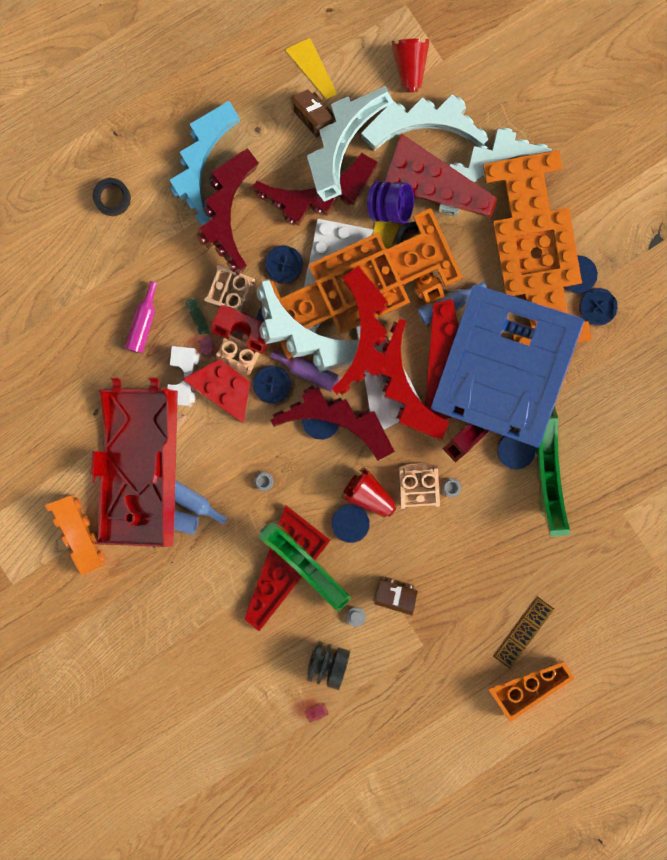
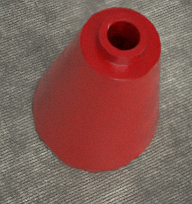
M421 38L401 39L399 44L392 41L391 47L402 89H406L407 93L418 92V88H422L429 39H425V43L421 42Z
M365 467L359 470L361 474L359 476L354 475L343 492L346 495H343L342 498L381 517H390L396 510L395 501Z

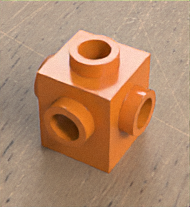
M432 272L414 280L417 286L414 290L418 298H423L428 306L445 297L441 279L435 277Z

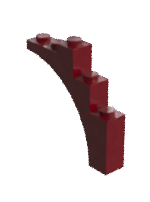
M248 148L211 172L209 177L210 185L214 190L218 191L205 200L203 210L212 219L199 227L197 231L198 241L208 249L215 246L218 255L225 258L229 269L237 275L244 272L247 264L241 257L233 239L231 208L237 189L256 170L259 164Z
M361 152L353 165L340 176L342 194L338 196L341 197L340 200L347 205H355L378 166L376 160ZM256 181L253 186L257 197L262 200L267 198L272 201L273 206L280 210L284 208L282 212L283 217H285L284 220L293 226L295 224L300 226L310 207H313L312 210L319 215H328L338 198L336 196L323 201L316 188L283 190L270 187L259 181Z
M314 386L306 388L303 390L304 394L301 395L304 403L301 404L298 401L289 406L290 410L286 412L280 410L272 415L273 418L270 419L273 427L302 419H315L337 424L359 437L371 450L377 461L395 452L375 411L370 412L368 409L358 414L360 418L356 419L347 399L342 400L340 397L332 401V406L329 407L319 387L314 388Z
M468 423L442 449L456 463L490 430Z

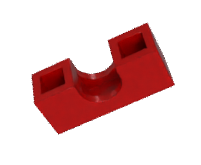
M221 305L212 322V333L229 339L234 331H243L248 335L246 348L263 355L269 343L265 344L264 338L262 339L260 335V327L263 322L254 319L248 314H242L232 307Z

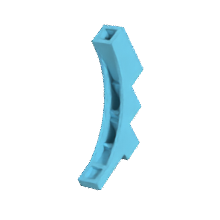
M230 101L190 123L192 130L189 132L196 143L180 151L182 158L179 159L187 170L170 179L172 183L170 189L174 196L179 195L181 200L187 198L186 201L190 208H195L198 212L196 218L201 226L211 220L203 210L201 193L202 175L206 160L217 141L229 129L240 123L239 116Z

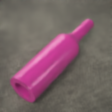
M150 281L144 300L136 307L125 344V349L141 354L144 352L155 314L153 298L157 287L155 282Z

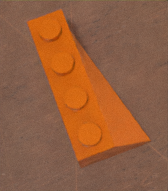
M70 495L45 505L48 512L52 510L54 513L53 522L60 530L62 529V540L67 547H71L70 555L81 576L106 565L104 562L106 560L105 554L95 544V542H98L95 533L90 531V521L87 515H83L81 511L83 506L78 497Z
M559 659L547 668L488 688V690L511 722L575 678L566 664Z

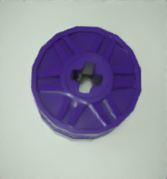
M375 181L371 185L367 198L370 219L374 222L407 223L412 216L414 208L412 186L409 183Z

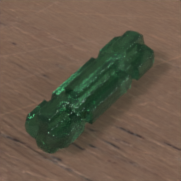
M195 298L186 301V306L191 310L190 314L195 325H198L197 330L199 334L208 333L210 329L208 324H205L206 320L200 307H197V300Z

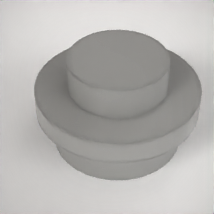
M261 472L255 477L254 483L260 491H268L272 488L274 480L271 474Z
M447 479L442 484V491L447 497H456L461 492V484L456 479Z
M358 607L351 608L347 613L348 623L354 627L364 624L366 620L365 612Z

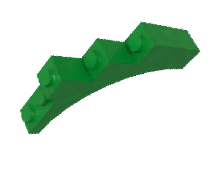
M555 406L540 447H535L537 454V478L540 485L539 505L542 516L545 517L550 537L570 535L560 476L558 448L559 418Z
M272 522L261 529V534L258 537L285 559L336 611L339 612L352 599L325 568L317 563L282 526Z

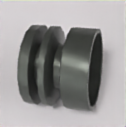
M319 641L312 651L307 668V681L312 682L314 674H317L316 684H320L324 676L327 677V687L339 690L348 664L350 650L338 647L333 655L330 654L331 645L328 644L326 651L323 652L321 651L323 642Z

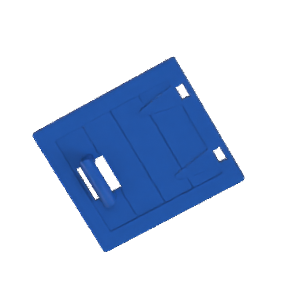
M476 284L473 285L431 409L523 443L540 447L583 327L584 319ZM508 313L537 321L536 327L532 328L507 319ZM502 330L530 339L529 346L500 337ZM455 406L465 409L464 414L454 413ZM511 426L521 429L520 436L509 432Z

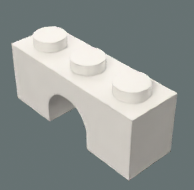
M172 346L170 366L181 368L184 372V377L189 376L195 372V365L199 364L200 354L197 353L195 348ZM184 381L177 385L168 384L167 389L178 391L177 406L191 407V403L195 402L196 396L193 388Z

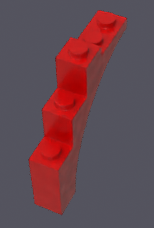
M359 265L344 276L343 280L352 292L358 307L360 339L351 366L344 376L331 388L336 395L339 393L344 395L351 389L350 384L354 381L359 383L366 377V371L372 377L374 375L378 377L387 370L385 368L387 362L374 348V345L379 346L387 340L385 336L388 332L374 315L377 314L379 316L386 311L388 301Z
M399 318L398 323L394 321L390 332L393 333L391 340L387 339L382 349L386 351L385 354L379 352L387 362L385 366L387 370L381 375L391 379L390 382L386 381L383 387L384 397L405 405L404 408L400 407L397 414L398 424L441 441L449 422L425 407L414 394L407 381L401 356L402 335L407 321Z

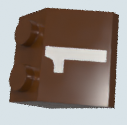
M308 89L290 98L292 111L316 138L320 135L319 129L333 124V112L327 106L324 108L320 103V97L315 92L311 93Z
M385 577L384 580L380 579L373 600L374 604L413 616L418 593L417 589H414L415 585L403 582V585L396 584V580Z

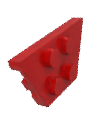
M218 359L182 379V381L240 423L245 421L250 381L222 360Z

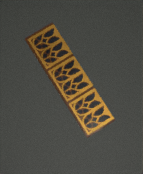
M537 596L493 657L511 669L551 615L554 608Z

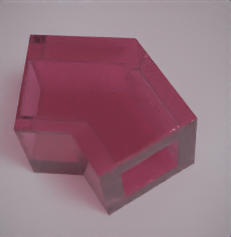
M208 335L198 341L201 345L199 352L212 357L216 346Z
M319 703L305 711L309 723L329 714L324 703Z

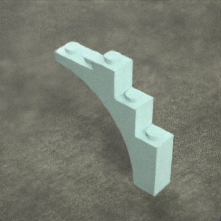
M386 86L376 89L354 101H351L348 96L331 104L336 122L319 129L324 148L307 155L317 193L323 201L342 194L340 167L344 153L353 136L370 117L393 103Z
M453 94L437 110L430 100L426 101L424 98L408 113H406V109L402 104H396L393 101L361 133V139L374 151L386 141L401 133L426 128L456 133L470 140L476 146H485L488 141L486 132L481 128L478 129L468 115H463L466 109L465 102Z
M501 128L497 129L492 150H488L489 148L483 145L474 146L468 168H465V165L460 163L450 164V166L476 183L484 175L483 164L551 152L552 149L548 148L545 144H529V141L524 139L516 141V133L512 132V129ZM440 204L438 212L457 217L460 209Z
M270 280L261 282L257 289V297L262 302V315L266 319L260 327V335L262 339L264 338L265 344L287 340V350L291 353L292 358L314 354V364L316 367L318 366L319 372L352 364L359 340H334L306 329L295 321L282 307L273 291Z

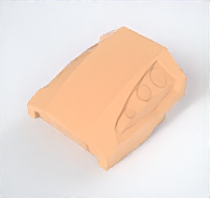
M217 265V273L209 294L205 297L204 301L219 307L221 305L229 306L244 314L255 292L256 280L244 274L237 275L230 269Z
M238 330L234 331L229 339L224 338L216 354V359L222 360L240 374H251L260 353L246 348L248 335Z
M414 463L399 467L401 509L411 506L428 505L440 507L437 465Z

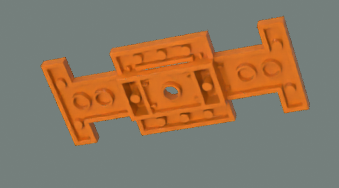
M556 150L483 164L486 184L505 181L511 218L493 221L505 294L510 296L524 294L526 301L568 313L563 287L582 284L569 207L550 211L544 173L563 169L560 151ZM533 248H538L541 252V256L538 259L531 256ZM529 319L530 327L535 328L537 321ZM589 321L584 322L577 343L592 340ZM512 335L513 341L529 346L530 339Z
M429 208L413 216L421 233L413 238L386 249L378 232L308 264L316 282L282 298L274 282L271 281L270 283L282 307L303 327L309 329L333 318L339 334L342 335L360 326L357 304L352 292L343 280V277L358 265L388 301L386 305L387 310L379 316L375 314L376 318L410 303L403 287L404 284L435 270H438L445 287L463 279V276L434 213ZM287 340L280 341L287 359L291 358L292 355L287 350Z

